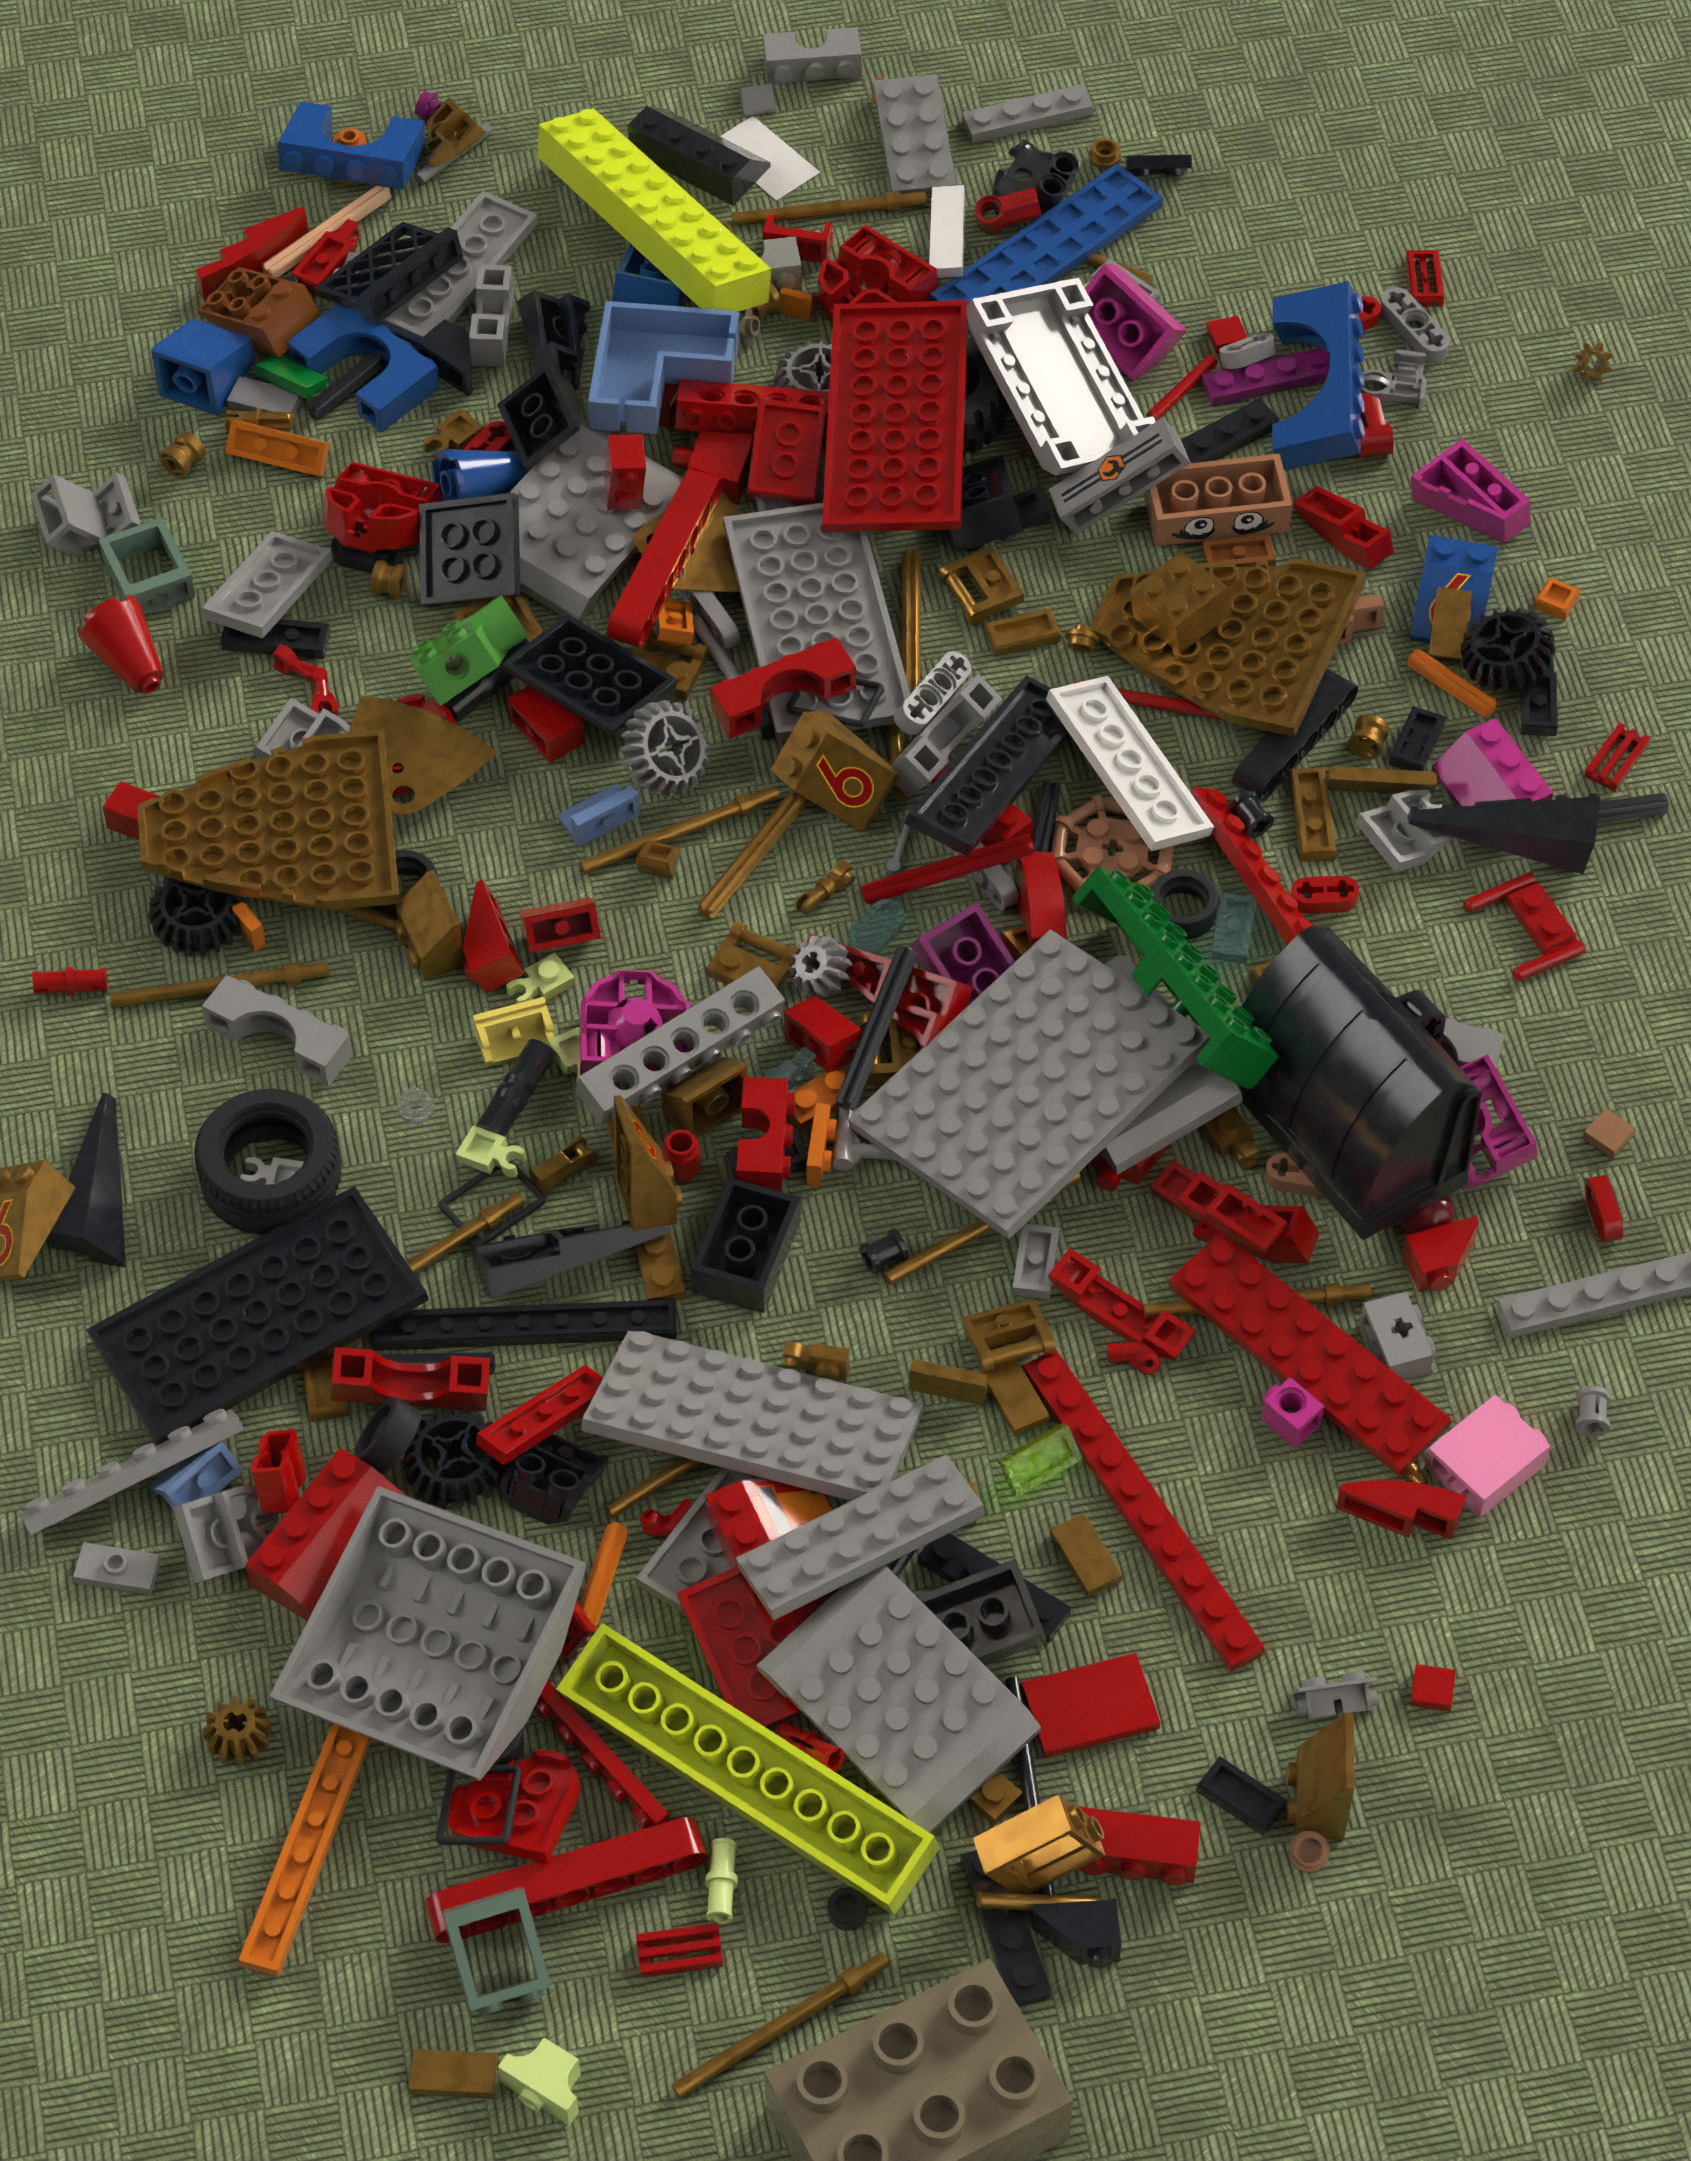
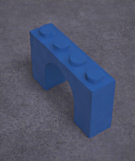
M300 102L278 141L279 170L404 190L425 149L424 121L393 116L385 133L378 140L359 146L341 145L329 140L332 136V106Z
M340 304L332 307L287 341L289 359L320 374H323L347 357L369 355L373 351L381 353L388 365L387 368L356 392L358 415L381 433L439 389L438 367L431 358L424 357L414 350L408 341L398 338L385 324L373 325L367 323L364 312Z

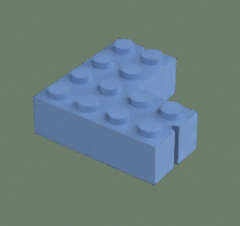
M605 301L588 399L590 429L620 431L621 426L627 427V432L657 434L665 383L679 384V379L733 383L735 361L740 340L739 311Z

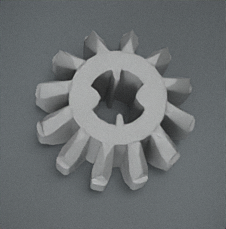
M811 936L809 943L799 942L801 951L799 954H791L796 963L788 969L791 974L795 975L792 983L802 989L804 994L811 997L816 995L822 998H829L832 990L835 992L841 991L840 982L850 979L845 970L853 965L846 958L849 951L837 943V940L829 936H824L823 938Z

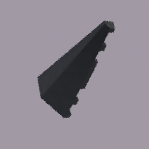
M533 290L516 302L536 371L538 372L545 365L549 364L571 383L574 391L579 388L584 349L580 347L581 339L587 332L588 326L584 323L585 313L590 310V302L568 293L557 299Z
M1590 793L1589 797L1569 799L1566 795L1556 796L1555 800L1532 801L1531 798L1475 802V806L1454 807L1453 804H1442V808L1419 810L1415 806L1410 807L1407 819L1410 825L1584 874L1595 845L1601 798L1600 794Z
M102 1093L68 1179L76 1188L48 1236L51 1247L54 1249L88 1254L90 1262L125 1267L127 1262L124 1242L125 1230L122 1210L123 1198L118 1146L117 1103L114 1097L108 1093Z
M623 1220L620 1226L600 1229L599 1224L545 1230L537 1234L517 1238L515 1234L506 1235L503 1241L482 1244L481 1239L470 1240V1245L483 1290L493 1299L670 1233V1226L633 1231L630 1221Z

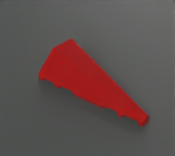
M809 933V936H808V939H807V943H809L811 936H818V935ZM839 943L849 951L846 958L853 964L845 970V973L850 978L847 981L870 1001L875 1003L892 959ZM912 967L892 1018L898 1022L897 1024L901 1028L909 1031L917 1038L922 1046L927 1047L932 1039L967 1007L973 987Z

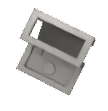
M117 472L94 492L52 474L31 494L46 544L75 558L85 556V550L100 547L98 539L141 525L126 477ZM52 489L55 499L45 494Z

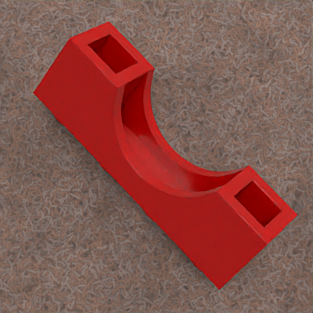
M837 637L825 642H818L808 649L795 654H788L778 661L763 667H755L745 674L723 680L717 685L710 687L711 710L729 739L761 727V713L764 706L769 700L781 693L799 690L814 694L826 701L856 689V666Z
M335 1347L331 1401L383 1404L387 1399L394 1396L408 1405L416 1407L465 1410L466 1408L467 1410L486 1411L490 1358L451 1355L446 1360L438 1363L413 1365L385 1359L374 1350Z

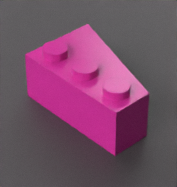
M1463 438L1411 476L1412 500L1499 541L1507 542L1531 524L1530 500Z

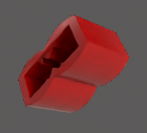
M295 1429L269 1431L259 1441V1454L256 1455L251 1463V1472L263 1513H286L300 1497L299 1488L307 1478V1471Z

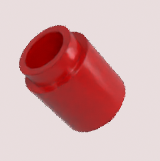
M681 1129L671 1132L662 1145L664 1161L671 1162L674 1181H690L699 1174L701 1169L699 1141L687 1130Z

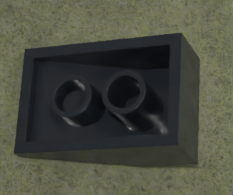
M549 364L545 365L497 404L522 464L528 471L580 430L581 404L571 383Z
M1003 454L963 467L961 529L950 530L957 552L965 550L969 552L982 548L986 543L995 540H1009L1017 533L1022 532L1021 519Z

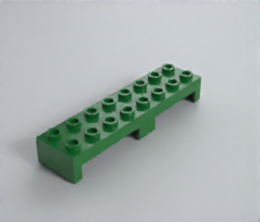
M1097 866L1073 895L1074 904L1078 908L1082 906L1117 924L1143 958L1137 964L1131 976L1147 997L1163 982L1176 998L1170 1007L1185 1017L1189 1015L1194 1023L1206 1032L1211 1040L1197 1055L1198 1058L1196 1060L1200 1065L1246 1089H1253L1279 1058L1269 1045L1272 1039L1264 1031L1252 1024L1255 1018L1246 1009L1236 1004L1237 996L1233 991L1219 983L1218 980L1221 977L1219 973L1208 964L1203 963L1201 960L1204 957L1202 952L1185 940L1187 934L1182 928L1170 922L1168 918L1171 914L1162 905L1154 902L1152 898L1155 894L1151 889L1141 882H1137L1135 885L1132 884L1123 873L1116 869L1110 872Z

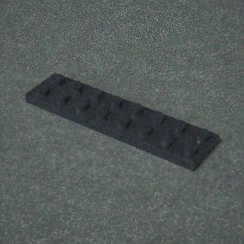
M1026 675L909 811L905 824L914 828L919 833L929 836L950 847L952 850L969 857L1070 734L1046 700L1048 692L1052 688Z

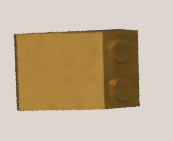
M1344 1713L1297 1747L1295 1762L1288 1761L1287 1786H1294V1799H1288L1287 1823L1295 1824V1836L1303 1831H1314L1321 1834L1326 1840L1344 1841L1354 1793V1713Z

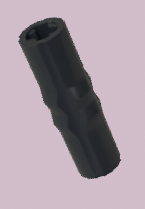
M525 638L509 649L499 667L445 703L455 721L460 722L514 678L501 669V664L529 643L528 639Z
M529 1039L476 1124L477 1127L506 1137L555 1057V1052L549 1045L537 1039Z

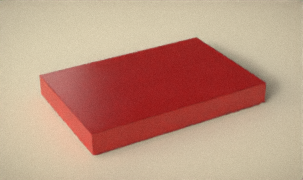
M759 398L747 497L809 505L814 504L826 415L825 406Z
M1137 1653L1021 1682L1027 1708L1041 1726V1731L1037 1734V1738L1044 1759L1160 1729L1161 1722Z

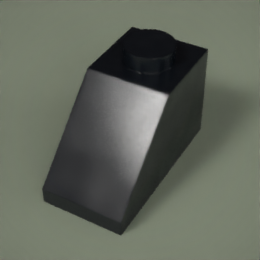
M444 319L417 341L418 351L424 357H429L435 362L440 378L469 396L473 393L469 335L462 327L455 326Z
M1116 1899L1034 1905L1033 1929L1078 1965L1088 1964L1090 1967L1103 1968L1110 1966L1113 1962H1120L1122 1945Z

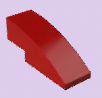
M1315 486L1293 502V508L1323 539L1339 552L1366 569H1372L1394 553L1390 531L1367 520L1364 508L1319 486Z
M1034 852L1032 855L1017 859L1014 876L1020 891L1018 907L1030 943L1035 944L1050 929L1067 940L1064 898L1054 852Z
M1396 1480L1358 1481L1341 1485L1336 1509L1408 1538L1415 1525L1451 1540L1462 1517L1467 1496L1444 1488L1417 1482Z

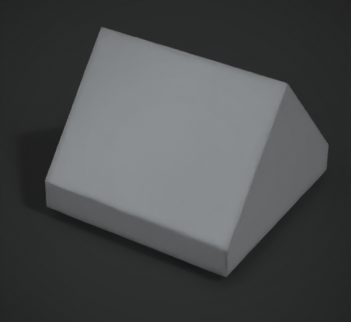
M772 83L743 87L738 90L744 116L776 112Z

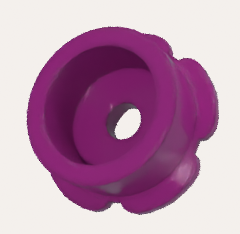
M423 91L419 96L414 113L422 117V121L427 122L429 117L442 105V102L438 100V93Z

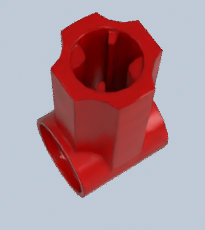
M1035 187L1001 197L986 195L980 198L975 206L978 224L981 230L988 234H997L1006 226L1042 217ZM995 210L999 212L993 219L984 218L988 211Z
M1372 393L1361 394L1365 411L1360 413V418L1364 425L1365 438L1360 439L1361 453L1357 454V457L1392 455L1394 449L1393 432L1391 425L1385 423L1380 399L1374 397Z

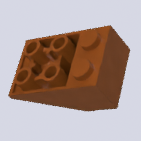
M242 267L232 271L220 287L211 293L197 310L201 316L218 327L252 338L255 351L279 359L288 350L287 341L321 315L304 284Z

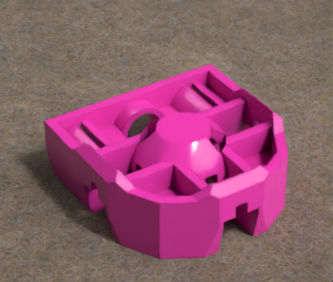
M621 969L610 976L595 981L580 1003V1076L594 1068L595 1065H599L646 1036L644 1027L647 1025L656 1030L690 1009L689 1001L684 999L674 984L658 977L653 971ZM631 980H637V984H643L642 999L637 997L625 999L624 984H630ZM675 1045V1048L680 1052L687 1053L691 1051L687 1045ZM655 1063L644 1064L650 1071L661 1070L660 1066Z
M1488 1054L1460 1067L1482 1092L1475 1135L1481 1134V1140L1479 1144H1473L1472 1156L1482 1150L1492 1168L1487 1170L1486 1174L1476 1176V1171L1470 1162L1467 1185L1464 1187L1467 1189L1475 1188L1537 1158L1536 1141ZM1488 1100H1491L1494 1110L1502 1124L1491 1128L1492 1118L1490 1111L1484 1104Z

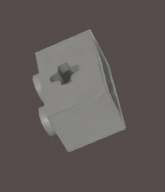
M1407 1291L1364 1302L1360 1324L1373 1355L1405 1381L1429 1375L1432 1360L1436 1358L1435 1345L1431 1336H1425L1421 1327L1423 1325L1421 1311L1417 1304L1412 1305Z

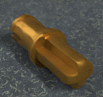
M256 408L255 411L227 410L226 416L229 417H225L227 432H229L231 420L244 421L280 431H290L294 423L291 412L262 411L261 408Z

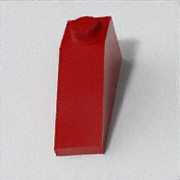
M482 879L476 882L463 943V951L467 963L463 964V968L471 983L478 982L487 994L524 975L525 972L499 904Z
M1263 1205L1288 1222L1286 1229L1270 1248L1263 1253L1231 1239L1254 1257L1274 1263L1309 1264L1320 1232L1303 1206ZM1197 1221L1192 1235L1195 1239L1209 1242L1219 1232Z

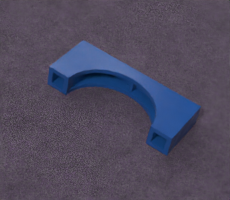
M1349 281L1273 299V325L1283 345L1291 343L1310 344L1321 348L1330 355V368L1327 379L1314 400L1294 416L1272 424V450L1274 454H1280L1284 470L1361 453L1360 439L1365 438V430L1360 413H1364L1365 407L1360 393V388L1364 387V377L1359 363L1364 361V354L1359 338L1363 337L1364 332L1359 313L1363 312V303L1360 294L1354 293Z

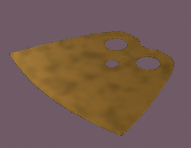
M722 490L718 502L694 546L695 552L689 556L684 566V575L677 579L673 589L739 592L723 527V517L740 515L742 513ZM665 511L645 523L634 534V544L641 554L644 553L648 545L646 542L647 537L654 534Z
M362 695L349 732L384 730L388 779H390L391 812L398 815L414 813L433 803L469 778L497 754L485 742L444 718L410 705ZM394 764H402L404 766L403 771L394 773L391 769ZM400 786H407L413 789L415 796L411 802L400 804L393 800V791Z

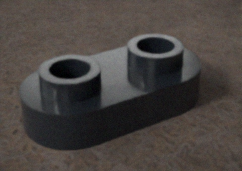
M355 533V537L360 538V534ZM336 537L331 542L333 560L341 566L372 574L374 565L378 560L386 561L390 566L395 567L398 565L396 549H378L373 553H366L342 546Z

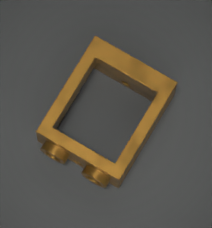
M1059 1794L973 1838L984 1873L1012 1893L1030 1894L1105 1856L1101 1840L1104 1839V1832L1098 1820L1094 1816L1089 1817L1076 1803L1071 1804Z

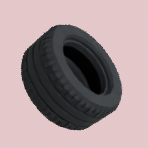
M269 1088L252 1090L234 1096L218 1106L206 1118L197 1135L194 1159L204 1200L220 1220L243 1232L266 1234L335 1197L336 1191L339 1188L341 1160L333 1124L324 1110L319 1108V1105L293 1091ZM261 1139H285L296 1143L308 1154L302 1167L290 1178L275 1184H251L240 1180L229 1171L235 1155L248 1144Z

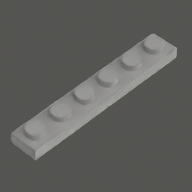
M1691 1252L1498 1299L1497 1309L1509 1338H1514L1691 1294Z
M224 1409L215 1410L203 1418V1423L191 1429L189 1426L178 1428L168 1435L169 1440L157 1446H154L153 1443L144 1445L132 1453V1458L120 1464L118 1461H113L103 1465L96 1471L98 1475L85 1481L81 1478L73 1480L61 1488V1493L49 1499L46 1496H42L30 1501L25 1505L26 1510L19 1513L20 1518L30 1535L47 1528L243 1431L244 1428L238 1416L232 1409L226 1412Z

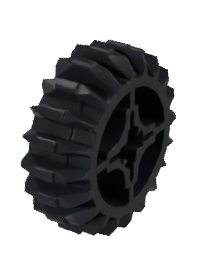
M1507 606L1505 612L1499 613L1494 608L1491 616L1487 617L1481 614L1480 623L1471 622L1470 631L1464 633L1463 643H1461L1460 648L1463 667L1466 669L1472 682L1477 681L1481 689L1489 686L1494 693L1500 687H1503L1508 694L1511 687L1517 686L1522 691L1525 683L1529 682L1535 685L1536 676H1545L1546 668L1552 666L1553 656L1556 651L1553 631L1550 630L1544 617L1539 618L1534 610L1526 613L1521 606L1517 611H1512Z
M164 877L163 886L155 887V897L150 898L149 921L152 924L153 933L156 935V938H160L164 947L172 946L176 954L185 949L189 957L195 951H200L205 957L208 949L213 948L219 953L220 944L232 945V936H240L241 926L239 920L233 916L232 907L241 902L246 904V899L243 896L217 892ZM222 905H225V908L222 911V913L219 916H216V914L219 913L218 909ZM177 906H179V908L176 910L177 914L171 918L170 916Z
M450 1408L446 1417L441 1418L438 1413L434 1412L432 1416L433 1422L431 1423L421 1419L419 1424L420 1431L417 1430L402 1459L403 1470L406 1472V1481L409 1485H413V1491L417 1497L425 1495V1501L429 1505L439 1499L440 1507L443 1510L448 1506L449 1502H455V1506L459 1511L464 1501L469 1500L475 1507L478 1503V1495L489 1499L491 1495L490 1487L499 1488L501 1483L500 1476L506 1473L507 1467L506 1464H501L487 1452H485L486 1456L483 1462L477 1460L472 1448L476 1444L477 1433L491 1425L493 1421L485 1423L481 1413L471 1419L470 1412L466 1408L460 1416H455V1412ZM427 1456L433 1458L434 1463L437 1465L435 1474L430 1472L424 1465Z

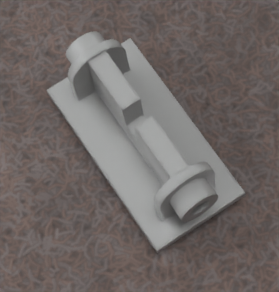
M1358 1671L1340 1674L1342 1682L1326 1684L1325 1677L1301 1680L1302 1688L1292 1690V1694L1302 1693V1701H1296L1298 1717L1306 1716L1307 1720H1312V1718L1336 1715L1333 1700L1340 1699L1342 1714L1371 1711L1372 1707L1378 1706V1695L1376 1690H1369L1368 1683L1377 1681V1677L1365 1678V1672Z

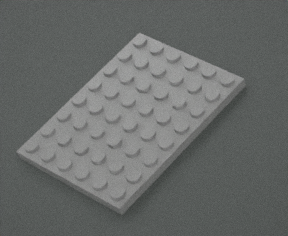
M1050 929L936 1035L927 1047L920 1050L847 1120L851 1129L1003 1236L1010 1239L1198 1058L1197 1055L1211 1039L1200 1026L1154 996L1150 995L1147 997L1140 987Z

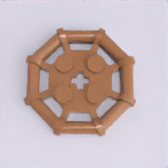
M1094 795L1091 801L1067 815L1056 817L1053 824L1055 830L1051 852H1054L1059 875L1075 892L1078 891L1097 866L1110 872L1116 869L1129 880L1137 873V877L1144 875L1146 877L1137 882L1143 883L1149 889H1151L1159 877L1171 871L1175 845L1158 849L1159 856L1156 865L1147 862L1148 854L1152 851L1148 848L1130 820L1106 817L1105 813L1126 815L1114 799L1102 798L1101 795ZM1096 816L1095 819L1087 824L1086 828L1081 829L1076 826L1089 817ZM1067 838L1077 842L1076 852H1065ZM1112 847L1120 851L1116 852L1115 856H1109L1108 851L1105 849ZM1078 866L1081 870L1082 866L1087 872V877L1082 878L1072 867Z

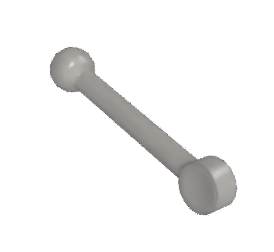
M906 813L903 817L904 823L906 821L908 813ZM904 824L893 859L886 863V871L890 875L900 872L899 860L911 828Z

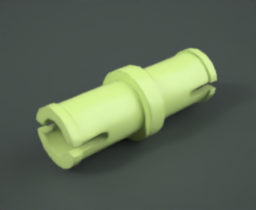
M717 1838L712 1840L710 1845V1872L705 1877V1886L709 1889L706 1918L711 1923L727 1924L733 1920V1890L738 1887V1876L734 1873L737 1844L732 1839Z

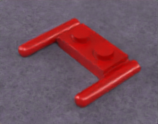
M1531 872L1470 897L1463 902L1465 911L1472 913L1504 898L1507 900V906L1543 954L1539 958L1514 968L1512 976L1516 981L1527 979L1585 953L1584 944L1582 941L1577 940V934L1540 883H1536L1535 877Z

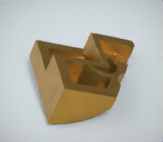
M449 97L427 121L429 135L426 145L432 149V154L426 157V161L432 167L442 165L468 150L486 133Z

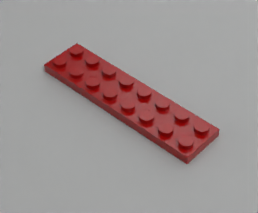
M1223 1232L1217 1233L1169 1279V1288L1283 1382L1289 1377L1296 1381L1324 1405L1323 1414L1396 1475L1400 1476L1451 1426V1418Z

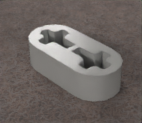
M1253 335L1222 347L1219 350L1222 368H1242L1275 355L1274 335Z

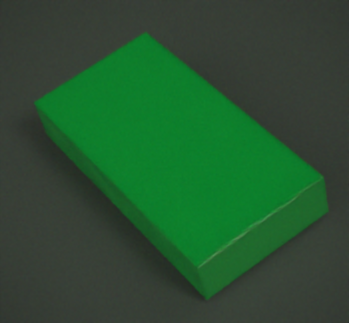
M272 356L255 365V375L303 398H307L327 388V376L283 356L280 359Z

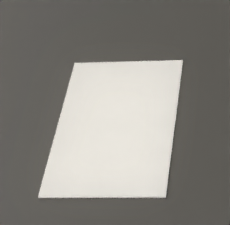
M751 116L720 136L771 162V167L760 177L756 184L776 201L820 173L754 116Z

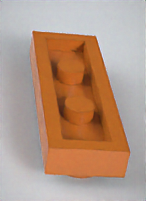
M231 420L225 453L315 476H324L330 443L244 421Z

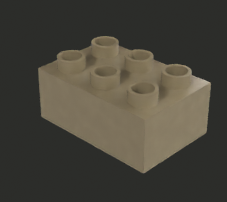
M990 1958L764 2071L766 2111L794 2161H1026L1069 2139L1073 2099Z

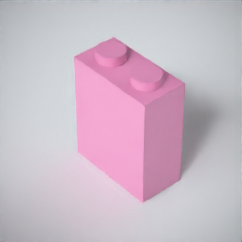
M1494 1395L1428 1448L1425 1467L1450 1491L1467 1496L1465 1505L1477 1517L1481 1518L1546 1465L1551 1446L1542 1432L1535 1428L1532 1429L1520 1418L1514 1406L1504 1403L1497 1395Z

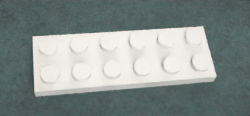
M1109 676L1049 690L1046 697L1047 702L1151 851L1211 835L1214 828L1213 824Z

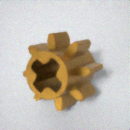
M1585 341L1583 342L1584 349L1580 353H1572L1578 360V364L1574 365L1572 370L1574 372L1583 370L1582 380L1584 382H1587L1590 376L1602 382L1601 375L1605 371H1613L1607 360L1613 357V354L1611 352L1602 354L1604 344L1600 341L1595 345V348L1590 347ZM1591 355L1598 359L1595 361L1596 367L1594 369L1586 365L1590 362L1589 357Z

